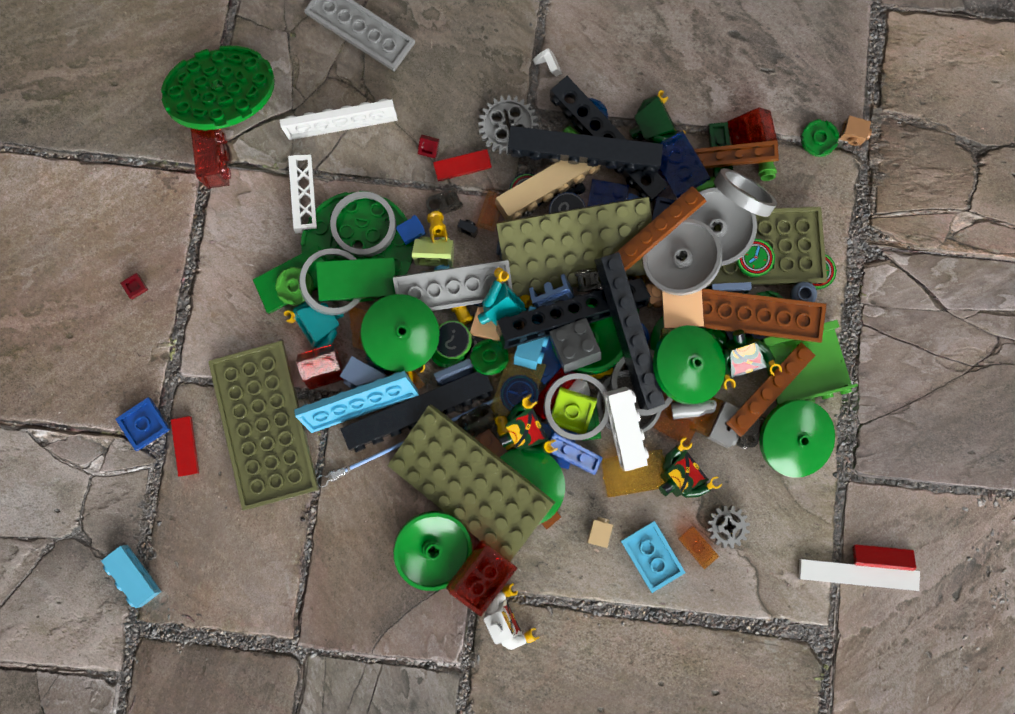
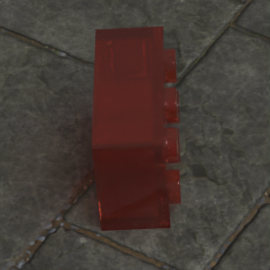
M191 128L196 178L207 189L230 186L229 179L232 176L230 168L227 167L229 154L225 150V144H227L225 132H222L221 129L204 131Z
M481 540L448 583L446 589L453 597L479 616H482L517 570V567L484 540Z

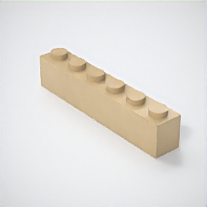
M560 160V162H556L496 197L495 205L505 221L519 219L522 213L527 210L529 212L533 211L543 201L544 203L550 201L556 193H563L568 190L571 184L582 182L588 174H596L600 170L601 165L597 167L588 166L587 163L574 165L569 164L568 161Z

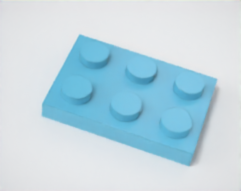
M655 521L621 540L622 545L651 593L686 573Z

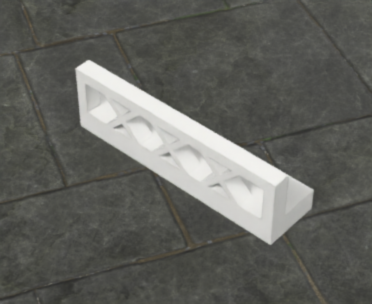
M288 156L293 229L295 234L303 233V229H317L312 156ZM308 160V167L302 172L298 168V161ZM303 176L309 180V185L305 189L299 186V181ZM304 195L311 199L306 208L301 205L300 200ZM305 213L312 217V224H302V216Z

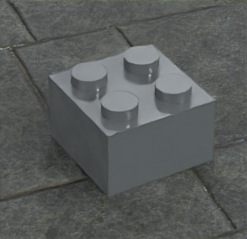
M586 318L549 331L552 345L564 374L601 360L600 348Z

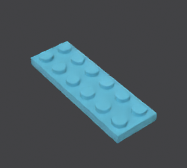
M405 371L365 385H359L354 389L340 392L337 395L322 398L317 402L303 405L300 408L294 409L295 417L313 433L419 396L418 389Z

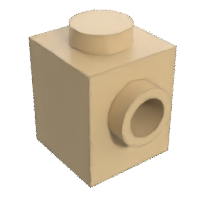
M598 517L597 520L592 519L587 543L608 548L613 528L612 524H608V519Z

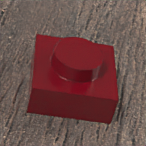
M421 135L418 154L435 159L440 139Z
M138 273L133 274L120 283L128 297L132 300L148 290Z

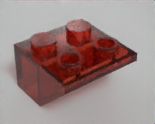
M758 107L727 121L732 145L777 140L771 110Z

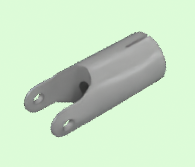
M714 400L691 405L671 402L673 420L700 417L706 413H713L716 410L717 403Z

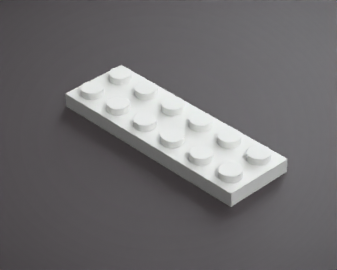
M381 99L375 103L363 102L358 106L347 105L336 110L325 109L319 113L308 112L303 116H287L285 119L280 120V125L288 139L293 140L398 121L393 100Z

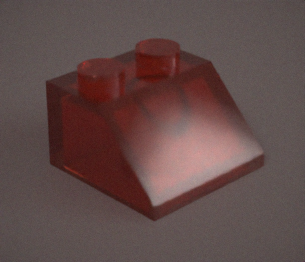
M335 344L297 355L296 364L309 390L344 380L340 377L344 369Z

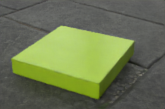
M560 387L551 413L553 420L560 428L585 434L594 412L597 398Z

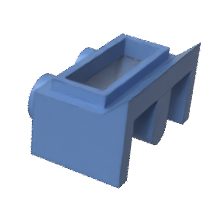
M565 274L561 275L562 287L553 289L552 284L547 282L544 284L545 294L540 296L536 294L533 287L529 288L532 303H534L536 308L542 305L554 304L558 300L565 301L574 297L573 289Z

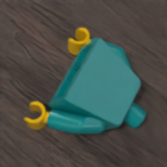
M500 267L495 269L494 276L497 280L493 281L490 290L482 301L484 312L478 315L482 325L492 321L497 326V321L502 317L518 315L520 312L526 311V307L533 306L529 295H522L519 298L506 283L502 284V281L508 280L509 274Z
M304 302L295 307L293 311H285L284 316L291 314V318L286 320V322L294 323L296 321L312 348L316 347V350H311L307 354L311 356L312 353H315L316 358L313 360L315 362L321 358L320 353H324L334 342L339 327L337 320L344 317V313L340 315L322 314ZM326 303L320 304L322 306L328 307Z

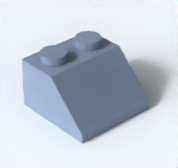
M351 356L340 375L344 379L343 383L352 389L359 385H365L377 379L387 377L385 374Z

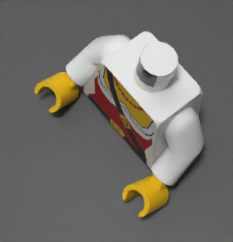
M514 584L505 585L502 592L500 591L487 601L486 613L483 617L494 643H501L508 649H514L526 644V642L531 643L539 639V636L535 638L532 635V631L536 630V628L526 631L524 635L522 634L506 600V597L517 595L518 590L511 591V587Z

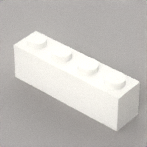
M627 387L604 392L620 467L624 471H629L647 466L649 455L646 447L643 446L642 440L645 437L643 430L639 428L640 415L638 410H635V393Z

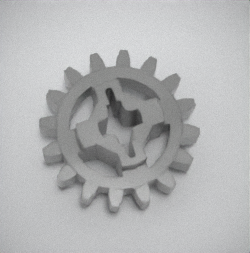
M722 506V511L716 508L717 514L710 513L709 515L712 520L706 521V523L710 524V528H707L706 531L712 532L709 538H715L714 544L716 545L722 543V548H726L728 544L733 549L734 543L737 546H741L740 540H747L744 534L750 533L746 529V526H749L750 523L744 521L747 515L741 516V509L735 512V506H730L729 510L727 506ZM732 515H734L739 520V522L734 521L732 519ZM721 516V521L716 525L718 518ZM727 523L732 525L729 531L724 529ZM740 529L738 536L735 538L736 532ZM717 532L724 534L726 540L722 539Z

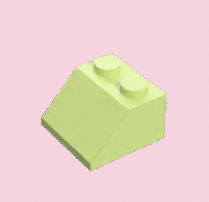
M426 236L415 239L412 251L415 265H449V267H453V240L448 238L446 242L445 237H440L439 240H434L433 243L431 238Z

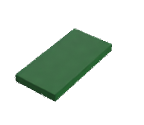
M315 246L253 279L268 314L288 305L279 299L276 291V280L280 273L291 267L302 269L310 256L321 251L320 246ZM324 256L317 258L307 270L313 279V291L318 289L316 262L326 261Z
M394 258L316 262L319 301L381 298L395 294L393 277L396 276Z

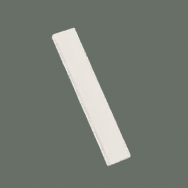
M800 559L798 579L919 591L920 571Z

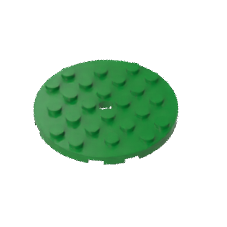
M229 45L220 46L218 50L213 51L205 49L194 53L195 57L188 61L182 60L168 73L161 88L163 106L175 122L188 128L207 131L236 125L256 114L270 99L274 90L275 78L270 63L259 52L242 46Z
M344 192L335 195L316 208L317 229L303 230L301 253L315 246H320L321 250L330 248L343 250L332 235L330 227L331 215L339 201L355 192ZM383 198L393 210L396 218V227L407 221L399 207L389 199ZM358 199L350 202L341 210L336 222L337 232L341 240L350 247H353V244L356 242H361L363 244L362 249H368L379 244L387 235L390 225L387 210L381 203L372 199ZM311 216L309 217V221L307 224H312ZM396 229L393 241L383 252L371 257H354L357 260L394 258L395 275H407L413 260L414 241L405 245ZM324 255L326 261L347 260L338 255ZM365 298L359 302H368L378 298ZM354 299L341 300V301L352 302Z

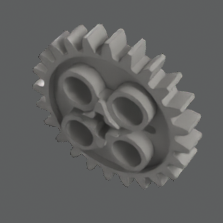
M508 95L507 100L500 96L499 102L494 98L493 105L487 103L488 109H482L484 115H479V120H481V122H478V127L481 128L479 129V134L483 135L481 137L482 141H487L486 147L492 145L493 152L499 149L500 155L503 150L506 151L507 156L509 155L507 154L509 131L503 113L504 110L507 112L510 126L538 128V123H535L538 121V117L533 116L535 110H529L530 103L524 105L525 99L518 102L517 96L514 100H511L510 95ZM513 112H517L520 115L518 117H512L510 114ZM496 116L502 118L500 121L493 120V118ZM503 133L506 137L499 139L497 135Z

